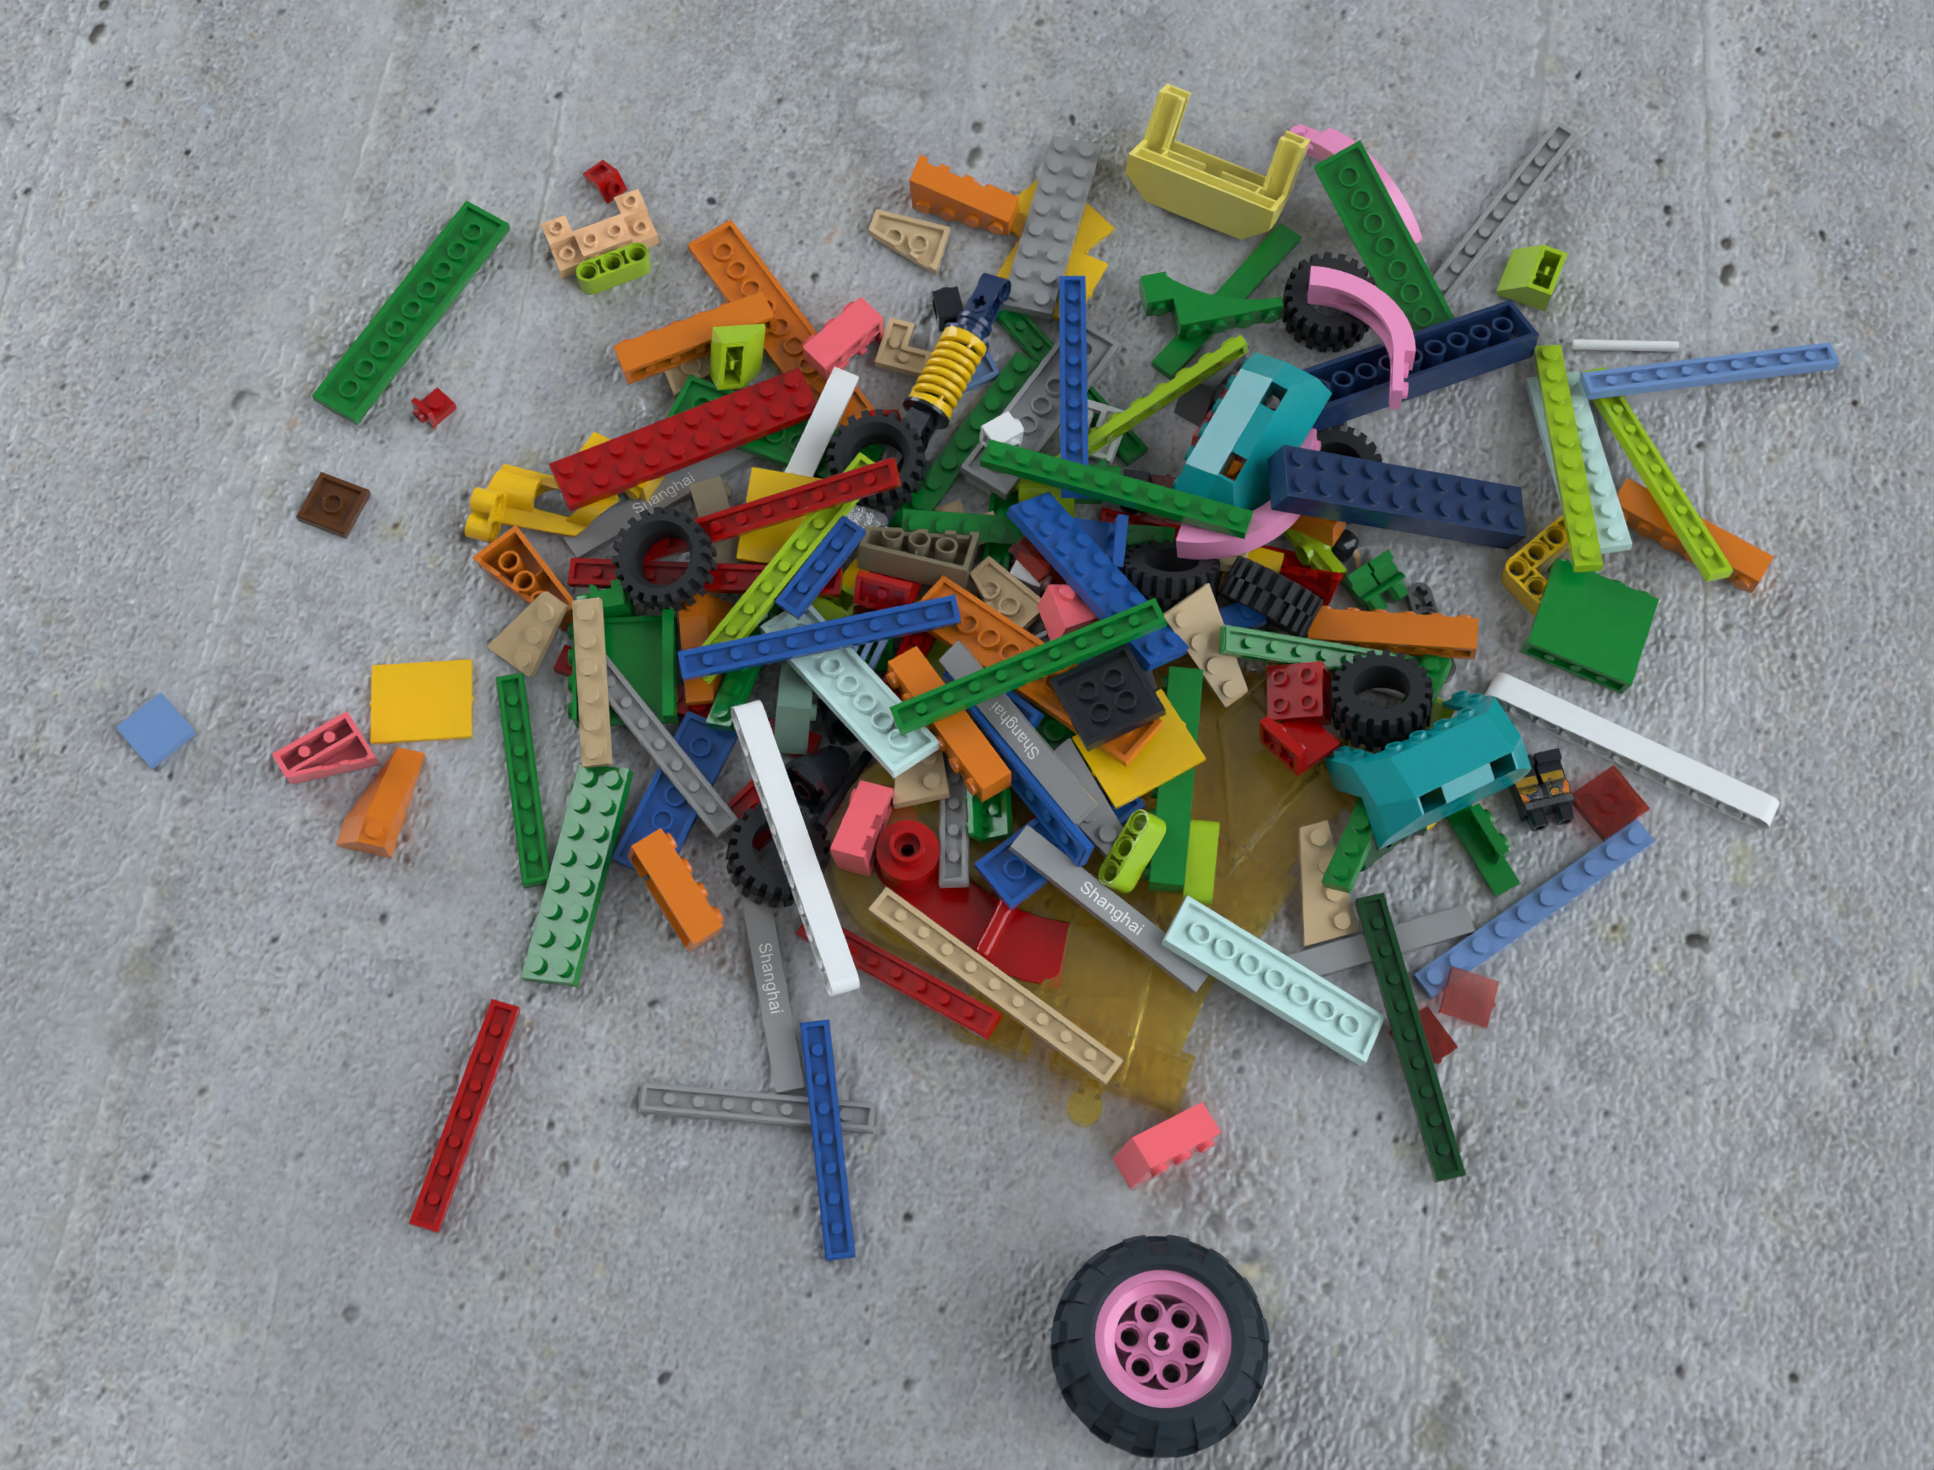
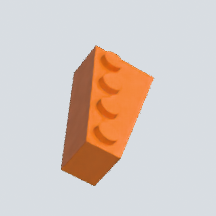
M923 155L919 156L909 179L913 209L920 213L940 216L948 221H958L972 228L978 227L989 230L995 235L1003 234L1010 236L1020 211L1018 196L990 184H986L983 187L972 176L965 174L964 177H960L949 172L950 167L944 164H940L939 167L927 163L929 158Z
M517 525L472 557L484 572L527 605H530L541 593L547 591L568 605L569 608L559 626L561 631L565 632L568 629V624L573 623L572 601L574 599Z

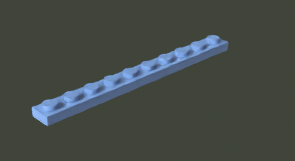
M1829 342L1582 372L1579 380L1587 399L1591 400L1837 369L1840 361Z
M1636 819L1415 973L1413 979L1427 997L1432 1000L1650 847L1655 840Z

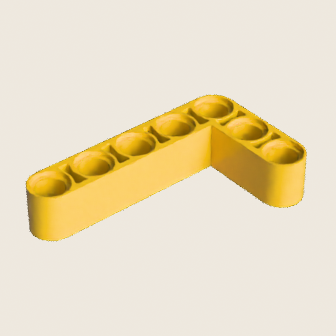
M1563 515L1509 558L1500 575L1502 585L1534 617L1547 582L1539 572L1569 548ZM1549 539H1555L1559 544L1552 543ZM1530 555H1536L1540 560H1535ZM1510 571H1516L1520 576H1515ZM1529 589L1536 590L1540 595L1532 594Z

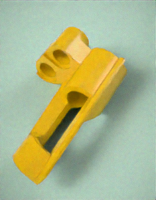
M503 464L501 469L493 476L487 488L476 487L473 490L470 499L471 514L466 522L465 536L492 543L497 539L502 525H517L519 528L576 537L603 512L619 502L618 494L577 509L570 517L535 508L534 500L545 492L559 490L554 477Z

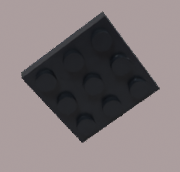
M1126 643L1049 679L1053 692L1088 752L1166 715L1163 704Z

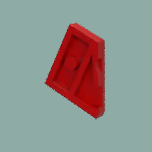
M1288 565L1282 573L1287 579L1298 583L1301 587L1320 597L1324 602L1322 606H1330L1343 577V574L1339 572Z

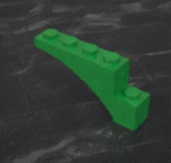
M1166 271L1140 276L1138 291L1145 316H1162L1171 312L1179 339L1186 337L1196 338L1201 334L1212 332L1215 334L1222 333L1227 329L1233 328L1244 329L1259 323L1270 324L1281 319L1284 307L1281 297L1236 299L1207 294L1171 279L1166 275Z

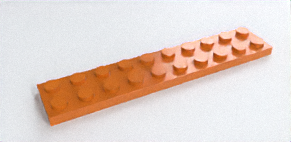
M730 219L688 243L689 252L727 302L731 303L742 299L747 294H756L763 291L774 315L776 325L775 331L765 334L763 351L780 374L799 368L818 402L828 379L825 380L803 356L805 341L810 336H816L818 333L734 222ZM857 385L837 428L841 423L848 427L847 418L852 415L858 420L862 418L861 411L868 410L869 412L870 410H875Z
M944 575L919 601L956 595L961 624L926 632L950 648L957 641L963 642L984 668L1045 643ZM1078 664L1013 690L1077 734L1053 692L1049 679L1078 666ZM1158 718L1097 748L1127 768L1163 727L1162 720Z

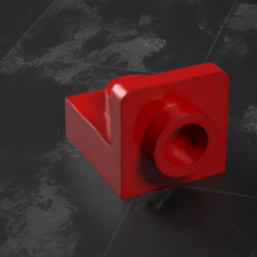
M601 160L583 173L586 182L600 192L604 202L607 204L612 202L614 197L622 195L627 191L618 170L604 160Z
M438 387L421 401L416 397L411 400L414 407L413 415L422 424L427 422L433 429L457 409L456 404Z

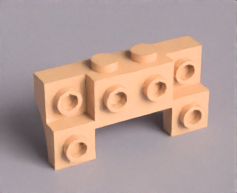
M639 189L614 197L619 215L578 230H571L565 215L541 223L542 230L562 279L575 275L580 263L629 244L642 243L647 248L659 244L658 234L649 217L648 209Z

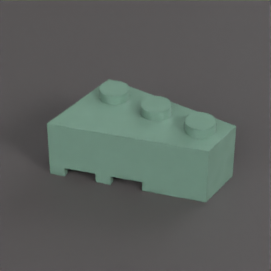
M786 660L781 661L774 738L780 753L806 755L810 721H816L818 695Z

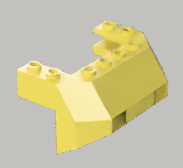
M1167 83L1158 93L1144 139L1128 154L1126 166L1128 178L1146 202L1239 240L1270 231L1277 222L1295 186L1311 140L1286 131L1284 137L1282 136L1278 141L1267 175H1261L1176 141L1191 92Z

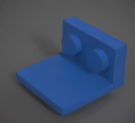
M1117 514L1113 523L1073 517L1109 557L1112 565L1117 566L1122 571L1129 515Z

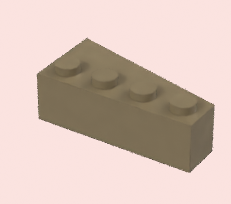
M721 476L689 484L692 505H695L697 518L730 508L728 499L732 498L728 482L723 483ZM740 536L712 544L717 552V556L712 558L717 563L753 564L736 560Z
M866 526V535L859 544L857 568L934 586L944 575L966 590L970 577L969 573L972 571L977 555L980 532L970 531V535H956V531L945 530V534L928 533V529L904 532L902 528Z

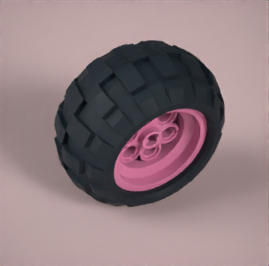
M1168 1234L1167 1236H1134L1123 1239L1122 1242L1105 1250L1102 1249L1093 1255L1069 1281L1059 1300L1052 1324L1050 1348L1052 1367L1066 1404L1072 1413L1089 1429V1432L1098 1439L1139 1457L1151 1459L1153 1457L1179 1458L1195 1454L1220 1442L1234 1431L1252 1410L1267 1376L1269 1366V1331L1254 1289L1248 1280L1243 1278L1228 1263L1229 1260L1212 1248L1209 1250L1191 1242L1189 1238ZM1148 1307L1154 1309L1157 1313V1320L1150 1323L1146 1322L1141 1317V1310ZM1174 1314L1184 1315L1187 1318L1188 1326L1182 1329L1175 1327L1172 1324V1316ZM1125 1331L1133 1332L1137 1336V1344L1126 1346L1121 1341V1334ZM1160 1335L1167 1339L1165 1344L1168 1347L1167 1350L1159 1351L1154 1347L1156 1343L1155 1336ZM1187 1343L1194 1344L1199 1351L1198 1357L1194 1359L1187 1358L1182 1351L1183 1345ZM1136 1361L1144 1362L1148 1367V1374L1143 1377L1135 1375L1132 1372V1364ZM1167 1367L1176 1369L1179 1374V1380L1175 1383L1167 1382L1163 1378V1369Z

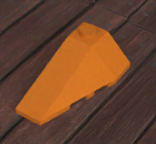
M698 593L693 596L696 603L692 606L682 602L683 610L678 611L681 651L701 647L734 607V604L708 593L703 597ZM723 673L717 674L709 685L700 678L684 681L686 706L714 703Z
M400 747L396 748L345 817L336 843L338 847L392 859L425 753Z

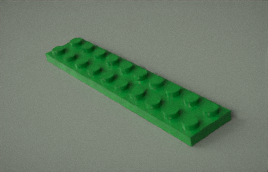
M466 200L312 394L314 401L358 425L509 232V223Z

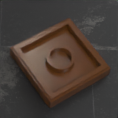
M320 472L296 518L302 523L347 539L371 493L366 488Z

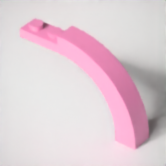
M1299 124L1292 127L1289 131L1310 139L1306 155L1320 161L1355 143L1354 140L1333 128H1328L1321 132ZM1368 153L1415 244H1417L1423 238L1407 201L1388 173Z
M1311 266L1307 304L1324 305L1345 311L1365 322L1378 334L1385 344L1390 358L1389 409L1400 410L1402 399H1407L1409 383L1404 382V378L1407 379L1409 370L1413 369L1416 352L1413 330L1405 314L1386 293L1371 283L1339 270Z
M1312 428L1300 448L1320 451L1321 441H1317V429ZM1269 500L1263 506L1254 510L1253 519L1245 539L1182 522L1176 539L1177 556L1186 559L1207 560L1243 554L1277 538L1294 524L1300 515L1271 510V500Z

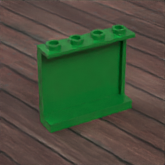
M1556 558L1547 569V572L1550 573L1529 635L1522 643L1519 652L1623 694L1633 683L1659 599L1652 597L1646 591L1630 588L1622 581L1611 580L1601 576L1597 571L1574 572L1572 561Z
M662 609V615L604 618L606 655L662 724H677V617L674 609ZM569 623L568 634L569 639H573V649L568 650L569 666H572V676H568V690L572 692V702H568V718L572 719L575 726L579 728L573 623ZM609 705L610 727L626 726Z

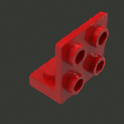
M859 570L855 580L853 603L867 609L877 610L912 604L921 590V584L872 571Z
M1322 661L1268 666L1267 716L1274 721L1314 718L1320 725H1331L1330 670Z
M1266 716L1259 721L1260 743L1297 777L1340 747V742L1314 718L1286 720L1281 724Z

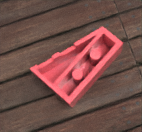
M862 297L855 302L851 301L844 307L842 313L837 318L828 320L822 331L816 336H810L803 345L804 359L825 380L828 379L834 366L843 369L850 364L849 358L857 353L860 356L864 355L868 351L866 347L873 342H876L878 345L881 344L884 335L883 317Z
M1069 584L1048 585L1037 605L1050 641L1100 621Z
M348 711L272 754L291 785L380 765Z
M860 780L857 789L854 788L852 790L849 800L850 805L843 816L839 830L830 848L831 856L837 868L870 877L876 860V844L880 834L887 827L893 809L895 794L893 788Z
M1201 1102L1132 1137L1112 1159L1128 1186L1132 1189L1151 1177L1155 1178L1168 1170V1167L1174 1164L1178 1166L1192 1157L1191 1154L1199 1151L1201 1154L1215 1145L1213 1140L1221 1131L1204 1103Z

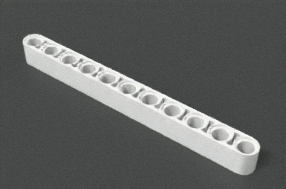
M1501 672L1496 673L1485 696L1496 698L1505 713L1759 830H1768L1779 806V801L1775 797L1511 675Z
M760 700L731 708L733 724L826 991L832 997L859 989L860 982L763 704Z

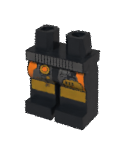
M1559 748L1535 753L1533 757L1531 754L1528 755L1532 769L1521 781L1508 787L1519 811L1520 820H1527L1532 832L1547 828L1549 824L1546 815L1554 814L1557 825L1570 824L1574 819L1572 805L1575 798L1561 764L1562 756Z

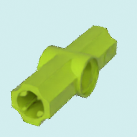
M1290 528L1283 532V535L1295 547L1296 556L1303 566H1311L1312 569L1339 572L1343 574L1342 579L1346 576L1347 569L1331 552V546Z

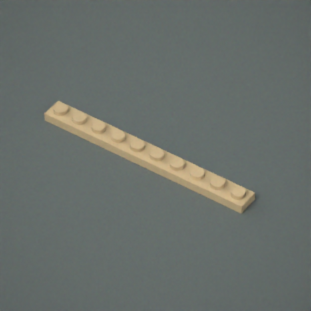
M886 887L868 909L871 915L1104 1086L1107 1085L1122 1065L1123 1059Z

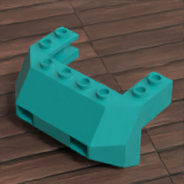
M1256 352L1250 358H1246L1237 376L1232 374L1225 387L1228 390L1223 399L1218 398L1211 411L1214 413L1209 423L1205 421L1200 428L1198 436L1201 438L1196 446L1191 445L1186 452L1184 460L1187 462L1181 475H1178L1171 489L1252 511L1270 500L1267 459L1283 445L1302 446L1332 393L1318 378L1288 362ZM1273 396L1282 400L1276 411L1266 407L1268 403H1272ZM1237 455L1247 459L1234 482L1225 476Z
M1467 690L1455 692L1451 695V699L1442 702L1443 708L1458 711L1457 716L1451 719L1436 721L1433 724L1434 727L1428 730L1415 731L1409 735V739L1403 742L1390 743L1385 746L1384 751L1377 754L1365 752L1362 749L1349 748V746H1342L1335 749L1332 755L1324 758L1334 790L1362 797L1379 850L1521 781L1532 768L1522 736L1496 698L1484 696L1482 693H1469Z

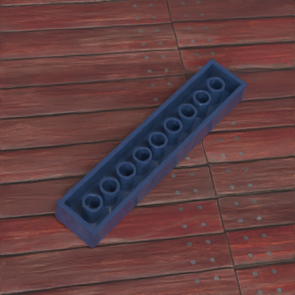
M1511 299L1415 331L1413 335L1416 352L1413 369L1409 370L1408 378H1404V382L1409 383L1407 399H1402L1401 402L1531 358L1539 338V333ZM1384 343L1303 369V371L1318 378L1332 393L1312 427L1317 429V431L1389 407L1390 358Z
M1283 445L1267 459L1271 510L1507 550L1527 537L1521 487Z

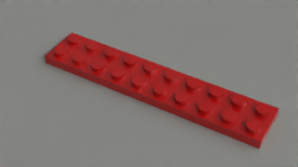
M796 368L549 463V467L569 511L572 512L647 481L657 479L810 419L817 401L799 368Z

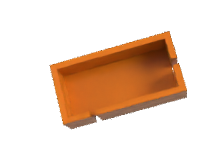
M662 828L633 844L627 857L641 878L649 875L651 878L644 882L687 952L690 953L718 936L723 928L721 922L724 921V918L716 906L711 907L707 901L708 893L700 881L696 883L690 873L693 870L685 857L680 858L675 850L677 844L669 832L665 834Z

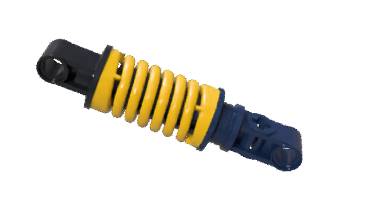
M988 273L981 275L967 305L958 314L957 322H949L944 326L945 329L934 351L931 353L930 359L927 360L925 368L922 369L921 376L918 377L910 395L902 403L904 410L907 412L905 418L910 422V427H915L918 431L924 452L935 430L948 427L953 410L956 409L958 401L961 400L962 393L965 392L967 384L971 381V376L975 374L976 367L980 365L981 359L989 351L990 345L985 338L992 332V325L1003 304L1009 298L1011 292V281L1009 279Z

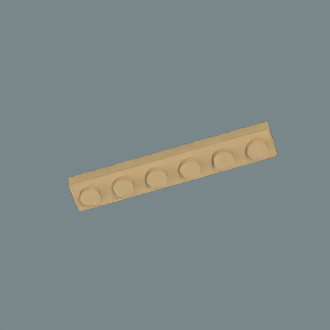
M599 597L572 601L582 767L609 766L613 764L603 601Z

